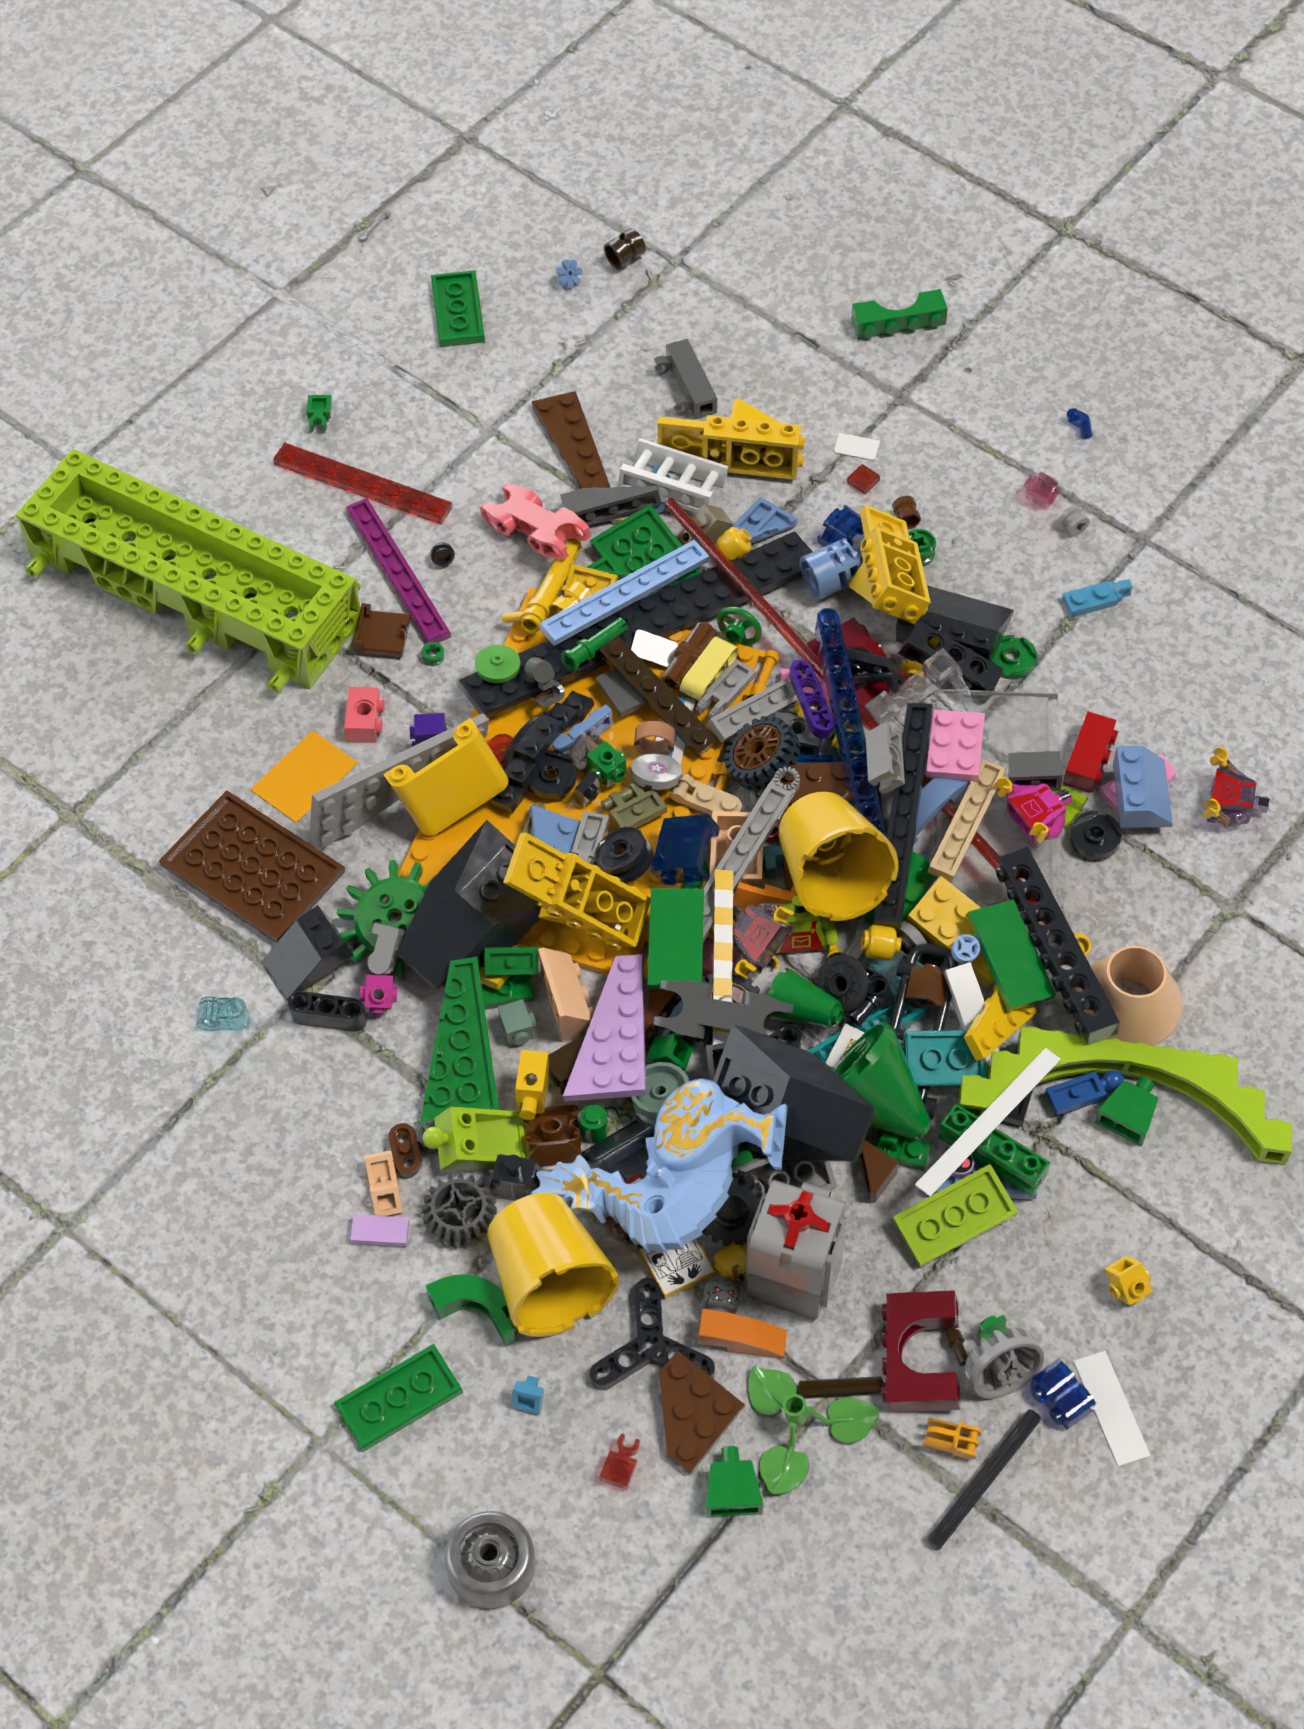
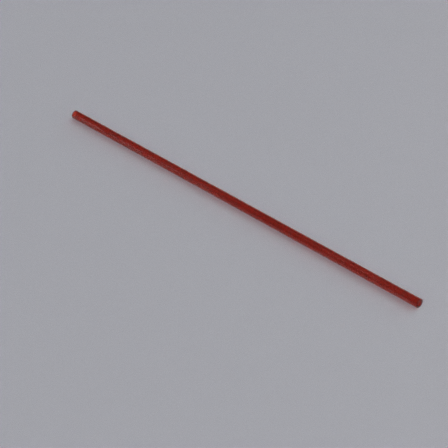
M673 498L667 499L664 507L803 660L808 661L812 665L814 672L868 731L880 726ZM925 773L922 789L931 781L926 777ZM948 801L941 811L952 822L957 808ZM977 831L971 844L995 870L998 868L999 854ZM1028 900L1029 903H1037L1035 900Z

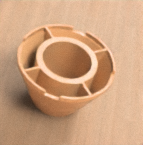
M1127 946L1090 965L1120 1021L1118 1033L1106 1039L1115 1038L1124 1042H1143L1155 1046L1172 1034L1181 1017L1182 996L1175 979L1158 954L1146 947ZM1124 979L1134 980L1146 986L1151 993L1146 995L1128 994L1119 989L1114 982ZM1076 987L1077 992L1084 991L1083 989ZM1084 1010L1087 1014H1095L1092 1010Z

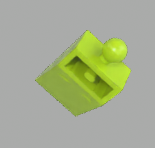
M449 1107L434 1118L435 1127L427 1128L422 1136L426 1147L430 1149L438 1148L440 1169L443 1171L466 1172L494 1169L496 1158L499 1154H515L519 1157L527 1158L523 1119L519 1116V1111Z

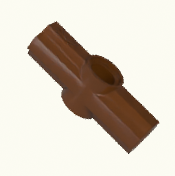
M704 621L702 623L698 622L686 642L681 641L675 650L673 661L662 676V681L668 688L674 691L680 690V685L685 675L711 640L717 636V630L711 624Z

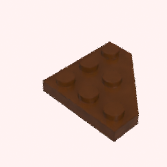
M676 1351L659 1372L668 1457L691 1475L745 1408V1404L679 1351Z

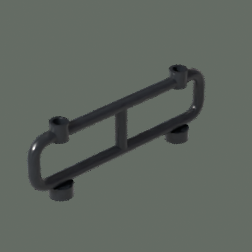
M919 944L909 951L906 961H899L896 976L901 977L889 1023L894 1028L898 1040H903V1032L907 1031L899 1028L907 1000L905 996L912 967L916 966L917 958L923 954L940 957L948 962V969L959 966V962L952 957L951 950L931 944ZM948 984L943 1006L938 1007L932 1031H944L952 999ZM918 1086L930 1120H933L938 1099L927 1097L930 1086Z

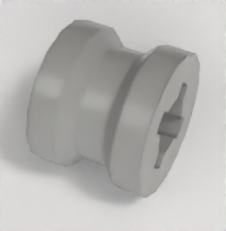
M1076 505L1067 508L1059 517V522L1062 526L1068 528L1067 531L1071 536H1077L1082 533L1090 523L1089 518L1086 515H1082L1081 509Z

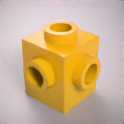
M1128 1255L1104 1268L1110 1282L1108 1289L1116 1300L1119 1299L1130 1306L1131 1304L1141 1302L1145 1296L1153 1292L1149 1283L1151 1277L1147 1269L1141 1262Z

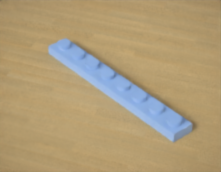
M693 540L541 622L539 629L555 646L707 563L709 555Z

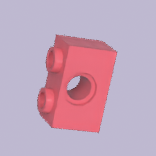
M349 687L344 724L347 742L377 743V735L382 733L383 727L382 718H379L380 712L385 710V699L380 697L379 687Z

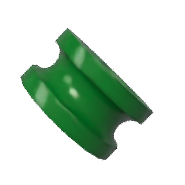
M437 642L425 644L422 648L423 662L428 666L441 664L444 660L443 646ZM435 651L436 656H431L430 652Z

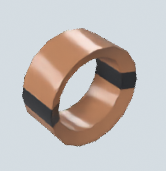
M647 721L636 727L634 749L639 754L656 753L668 756L674 751L675 730L672 726L660 721ZM655 736L663 738L664 740L654 741L646 739L645 737Z

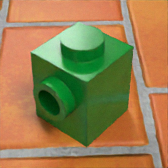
M676 1033L654 1037L646 1061L650 1064L657 1062L672 1063L684 1071L687 1068L694 1047Z

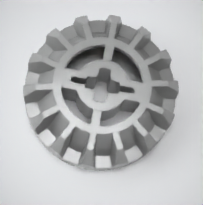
M1006 1327L1003 1333L995 1330L993 1331V1337L988 1340L984 1337L981 1339L980 1347H972L965 1365L966 1377L979 1396L987 1399L1001 1398L1023 1388L1038 1374L1044 1362V1353L1033 1335H1030L1027 1330Z

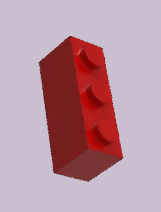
M1087 711L1065 770L1064 785L1092 793L1095 784H1101L1104 770H1101L1102 764H1108L1112 752L1108 750L1109 745H1115L1119 731L1115 730L1116 719Z

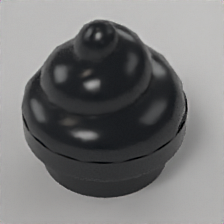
M440 542L432 547L430 556L434 564L445 567L452 563L455 552L450 544Z

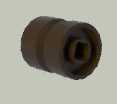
M632 228L627 229L618 238H613L603 246L607 260L616 269L625 267L631 262V258L637 259L646 252L643 238Z

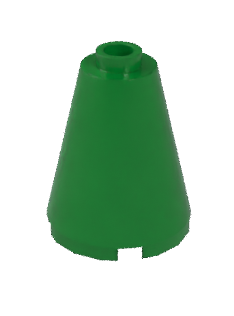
M784 968L785 973L779 972L771 984L768 995L781 1002L793 1005L792 1013L772 1012L767 1017L777 1021L833 1027L836 1023H840L844 1014L840 1001L792 969Z

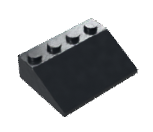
M927 585L931 603L928 606L927 612L919 618V621L930 625L931 628L951 637L959 644L972 649L975 653L992 661L1014 610ZM898 618L896 622V641L903 643L908 631L914 624Z

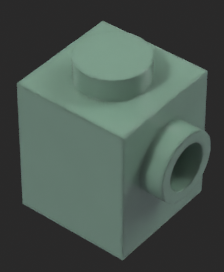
M523 999L497 1007L499 1021L508 1046L514 1044L522 1045L534 1039L533 1028L537 1027L533 1012H527Z

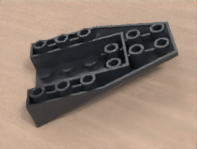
M488 820L480 826L430 881L397 952V955L435 990L446 985L450 961L477 957L480 968L485 965V947H515L541 919L539 914L542 907L538 906V901L503 883L516 845Z
M732 1024L713 1082L717 1083L725 1096L739 1104L745 1103L754 1113L765 1115L783 1104L787 1105L782 1160L857 1162L876 1108L816 1054L755 1030ZM747 1141L739 1143V1146L765 1155L762 1149L755 1144Z

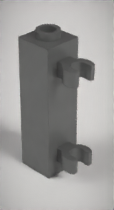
M684 339L667 344L666 357L658 356L654 358L657 365L654 366L657 375L665 374L671 369L683 395L674 398L676 414H683L690 409L695 420L707 415L716 414L717 396L689 340Z

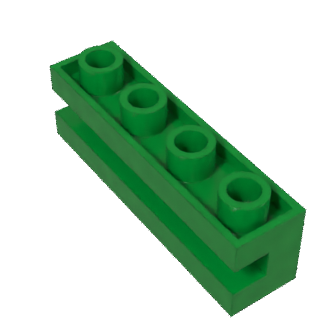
M955 1104L941 1122V1131L938 1138L952 1146L979 1117ZM996 1128L971 1153L974 1161L983 1167L991 1164L999 1177L1031 1197L1047 1177L1050 1166L1048 1160Z

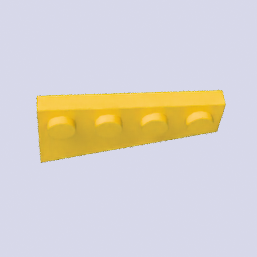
M995 984L993 995L991 998L986 999L983 1004V1012L976 1016L964 1036L975 1060L985 1059L1038 1012L1035 1005L1007 1011Z

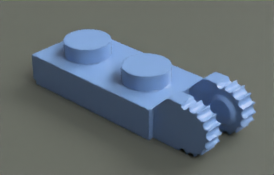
M604 705L602 708L594 710L580 724H575L567 734H560L552 743L554 751L571 756L613 725L612 709Z

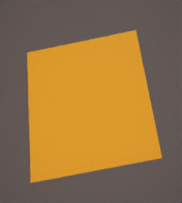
M312 730L250 790L297 823L311 809L312 794L339 782L359 762Z

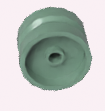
M657 1062L645 1066L646 1095L631 1096L637 1120L651 1125L654 1130L658 1112L664 1101L677 1088L689 1082L687 1074L680 1067L672 1063Z

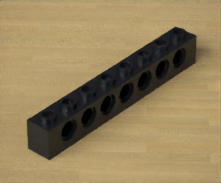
M1027 846L999 856L998 868L995 869L997 878L1000 883L1004 882L1007 888L1008 899H1014L1023 922L1030 932L1029 935L1032 942L1041 954L1040 960L1045 970L1049 969L1052 975V985L1055 991L1060 992L1063 997V1006L1068 1015L1072 1014L1075 1020L1074 1026L1080 1038L1083 1037L1087 1045L1116 1035L1120 1021L1029 847ZM1022 878V879H1025L1026 881H1025V882H1019V881H1017L1016 879ZM1028 900H1035L1037 903H1029ZM1045 921L1048 925H1041L1038 922ZM1051 943H1057V944H1059L1060 946H1059V947H1052V946L1049 945V944H1051ZM1068 965L1071 969H1063L1061 966ZM1079 987L1084 991L1077 992L1074 991L1072 988ZM1084 1010H1092L1095 1014H1087Z

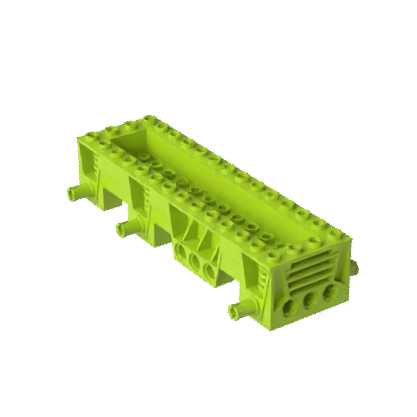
M72 449L16 513L29 554L34 558L25 567V571L31 577L37 578L47 565L70 574L80 564L89 569L99 588L154 614L163 604L183 613L187 629L193 633L191 638L185 643V648L191 653L193 651V654H198L207 640L227 650L232 647L237 639L266 652L269 670L275 672L274 676L267 682V687L277 694L281 692L289 679L311 689L359 625L360 603L358 590L361 586L356 581V578L75 449ZM87 519H96L94 522L84 523ZM128 537H135L133 541H124ZM167 556H175L173 560H164V558ZM209 574H214V575H216V576H215L214 578H212V579H208V580L204 579V577H205L206 575H209ZM249 593L256 594L254 598H245ZM290 612L297 613L296 617H286V615Z

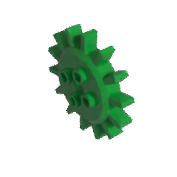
M389 860V878L379 881L377 874L372 869L367 868L365 869V875L372 885L363 893L357 887L347 886L346 890L353 899L358 900L355 909L338 908L336 914L340 919L354 920V928L342 931L340 934L346 943L356 939L361 941L362 944L352 952L354 955L350 957L355 964L362 961L367 954L374 952L378 938L377 934L372 933L374 923L380 921L386 926L397 929L407 927L408 930L430 883L429 881L424 886L419 883L423 874L421 863L415 862L409 877L405 878L399 877L400 869L396 861ZM383 898H390L387 904L381 903ZM408 903H415L412 909H406ZM394 911L402 913V918L397 923L389 922V915ZM398 956L394 972L398 979H404L406 972L404 961Z

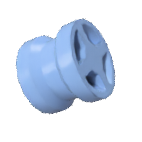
M971 935L959 936L951 947L952 957L961 964L972 962L980 951L978 940Z

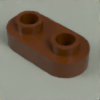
M397 1124L391 1128L388 1135L394 1167L399 1175L411 1177L416 1175L422 1167L416 1132L409 1124ZM401 1138H407V1139H408V1140H407L406 1142H404V1143H400V1142H399V1140H400ZM406 1162L413 1163L410 1167L403 1166Z

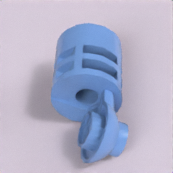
M846 538L799 559L803 580L812 596L817 600L849 587L848 583L863 564L860 546L854 552Z

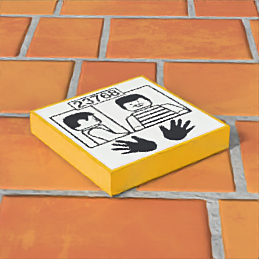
M697 1239L685 1244L683 1249H670L666 1252L651 1250L648 1253L643 1247L639 1249V1253L653 1279L658 1282L664 1299L715 1275V1270Z

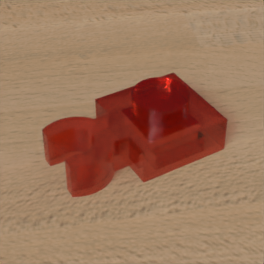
M621 1434L617 1440L619 1451L618 1453L609 1451L599 1479L607 1484L628 1490L637 1466V1460L631 1458V1456H634L639 1451L640 1441L635 1439L632 1447H625L623 1445L625 1434Z

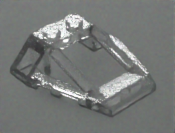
M944 648L927 659L922 669L906 680L897 694L892 692L887 694L884 691L865 705V708L879 725L885 722L891 725L890 734L898 732L902 735L907 703H922L933 695L949 711L965 712L940 688L950 679L966 711L978 713L971 699L969 688L966 687L962 677L963 673L960 666ZM985 727L983 730L982 744L986 742L989 738L985 730ZM929 739V744H928L927 757H928V754H929L930 739Z

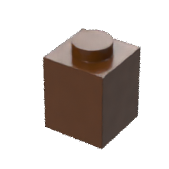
M924 964V967H912L905 997L921 1007H942L947 989L944 973L940 971L938 966L933 964Z

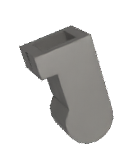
M374 923L372 933L377 934L378 938L374 952L368 958V967L375 974L387 975L396 966L398 960L397 952L403 941L405 930Z

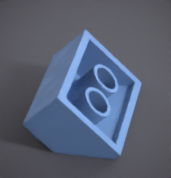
M1117 746L1113 760L1120 828L1172 827L1173 822L1165 760L1144 746Z

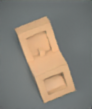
M392 1151L364 1156L375 1216L403 1213Z

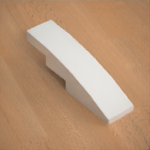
M970 962L944 971L945 979L953 997L951 1002L961 1025L959 1027L960 1031H968L976 1016L984 1010L983 1004L985 1002ZM991 1054L986 1057V1075Z

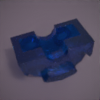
M844 505L842 510L836 508L822 524L826 528L822 535H818L817 540L821 546L825 547L846 538L852 547L854 536L864 534L860 514L847 505Z

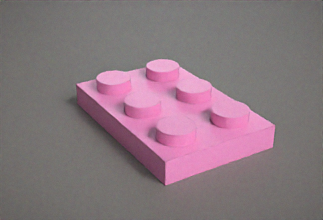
M934 709L926 777L978 781L985 713Z

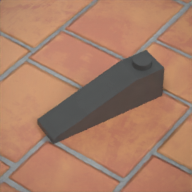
M657 486L582 488L560 495L563 507L574 512L588 526L636 513L650 504L653 508L662 506Z

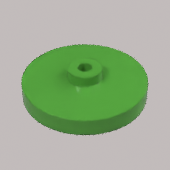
M491 645L485 647L477 654L475 669L477 674L488 682H507L518 674L520 670V657L514 649L508 646Z

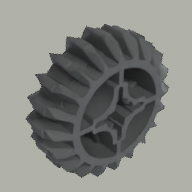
M461 1173L458 1175V1179H453L449 1174L447 1182L438 1179V1188L430 1186V1195L424 1196L425 1205H422L423 1223L428 1225L427 1231L430 1234L435 1233L434 1237L437 1241L444 1238V1243L447 1246L452 1241H455L458 1248L461 1245V1241H466V1244L470 1246L472 1238L481 1241V1232L488 1233V1225L495 1218L494 1215L497 1214L496 1198L494 1195H491L492 1191L489 1186L484 1187L482 1179L475 1182L474 1176L471 1174L466 1180ZM461 1194L469 1195L472 1197H464ZM451 1197V1199H450V1201H449L448 1203L442 1205V1208H439L440 1205H441L447 1198ZM456 1203H458L459 1208L462 1210L463 1218H461L460 1213L457 1211ZM477 1212H480L478 1217L468 1224L469 1219L477 1215ZM448 1223H455L458 1226H451Z

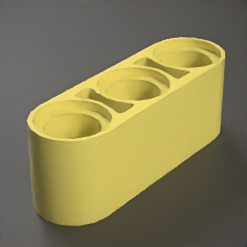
M714 637L683 678L680 692L700 701L708 688L737 658L739 647L719 637Z

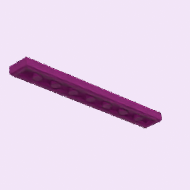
M368 498L346 506V512L406 610L411 614L412 620L427 643H439L451 638L450 630Z

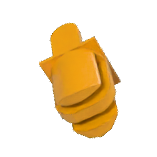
M928 1418V1430L926 1438L923 1440V1447L952 1453V1458L955 1456L971 1460L977 1458L975 1448L979 1447L977 1438L982 1433L980 1428L962 1424L961 1420L959 1424ZM960 1432L969 1434V1437L960 1436L959 1434ZM957 1444L967 1447L966 1449L957 1448Z

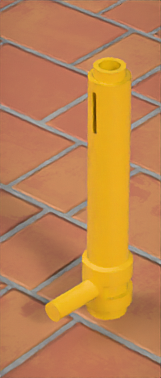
M569 539L564 541L569 556L562 561L554 560L535 597L530 599L525 610L504 613L502 615L504 623L521 621V627L526 632L536 633L540 631V623L548 619L551 613L550 605L554 602L565 582L571 564L575 563L582 550L580 540Z

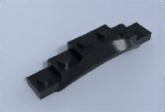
M571 691L562 704L557 702L550 711L536 715L523 725L511 742L504 760L503 770L508 777V785L502 792L490 799L493 806L512 814L526 797L525 791L530 779L548 748L572 723L584 720L594 706L593 698Z

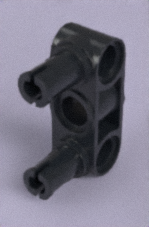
M835 952V953L829 955V956L827 957V959L825 960V962H826L829 958H831V957H833V956L841 955V954H844V953ZM862 962L860 963L864 966L868 976L867 995L863 1003L848 1015L849 1020L858 1027H861L874 1011L889 1008L894 1002V995L887 978ZM842 976L838 980V987L845 990L847 981Z

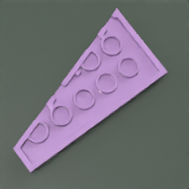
M642 954L615 957L564 1091V1102L646 1095Z

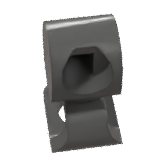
M539 657L530 658L525 664L526 675L539 682V689L546 690L551 688L550 691L534 698L533 701L543 707H549L562 700L565 690L559 682L553 680L555 673L551 664Z

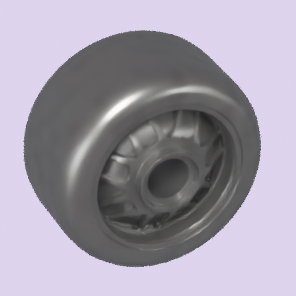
M485 1511L467 1517L452 1531L445 1548L444 1560L450 1584L463 1600L477 1607L499 1608L514 1602L528 1589L535 1573L536 1557L530 1534L517 1519L502 1512ZM487 1553L497 1554V1557L492 1561L482 1559Z

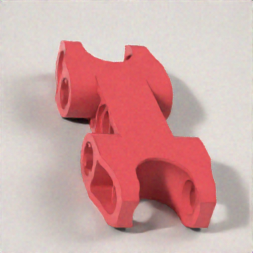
M506 484L501 489L507 502L500 505L486 502L479 507L484 520L497 532L509 536L517 530L527 535V541L531 548L548 558L560 561L565 560L569 554L567 553L566 545L563 543L564 541L569 539L586 541L591 537L589 526L574 512L562 507L556 513H552L542 508V501L536 493L522 486Z

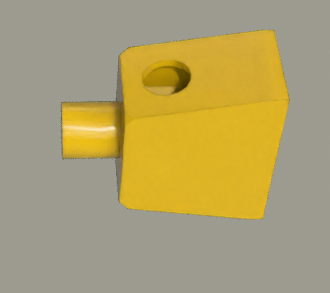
M521 1050L515 1094L516 1110L519 1111V1116L523 1119L532 1120L535 1118L536 1113H544L550 1083L548 1052ZM530 1074L535 1075L537 1079H529Z

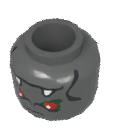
M717 1276L715 1280H710L704 1285L701 1307L703 1309L736 1314L740 1289L736 1284L732 1283L730 1278Z

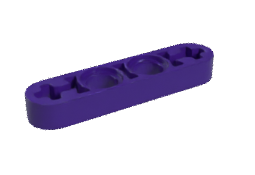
M805 660L793 661L789 669V679L810 731L817 738H829L833 734L835 721L813 667ZM803 687H810V688H812L814 691L811 692V693H808V692L803 691L802 688H803ZM817 705L821 707V710L815 711L810 709L809 706Z

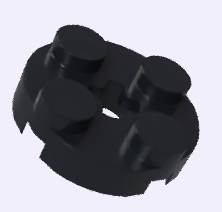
M547 751L530 779L528 790L541 798L564 799L567 793L574 788L577 780L576 767L573 765L570 757L562 752ZM551 771H554L556 777L547 778L545 774H550Z
M1088 811L1080 814L1073 821L1069 840L1072 848L1084 860L1093 862L1106 859L1116 853L1120 847L1122 830L1114 817L1108 814L1106 816L1098 814V811ZM1091 832H1094L1095 834L1100 833V839H1093L1091 837Z

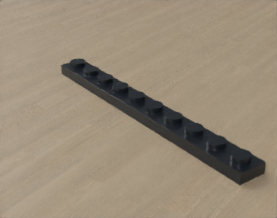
M907 703L902 734L905 784L894 789L887 831V839L891 842L897 853L898 873L896 880H892L886 891L888 895L876 906L874 925L893 928L902 927L934 711L933 704Z

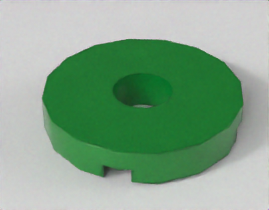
M1015 635L1002 637L997 652L992 659L996 665L1004 669L1001 677L1005 679H1019L1026 677L1033 671L1036 666L1037 651L1034 645L1026 638L1014 637ZM1012 653L1016 654L1019 658L1011 660L1006 655Z

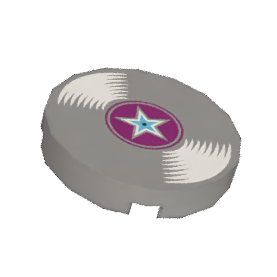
M656 753L644 754L632 761L630 775L642 787L650 785L654 790H665L679 783L682 767L672 757Z

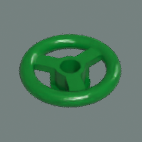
M726 607L718 613L717 625L728 642L750 646L756 644L761 639V625L748 611L739 607ZM728 614H736L742 616L746 620H735ZM753 626L755 630L754 636L746 638V629Z

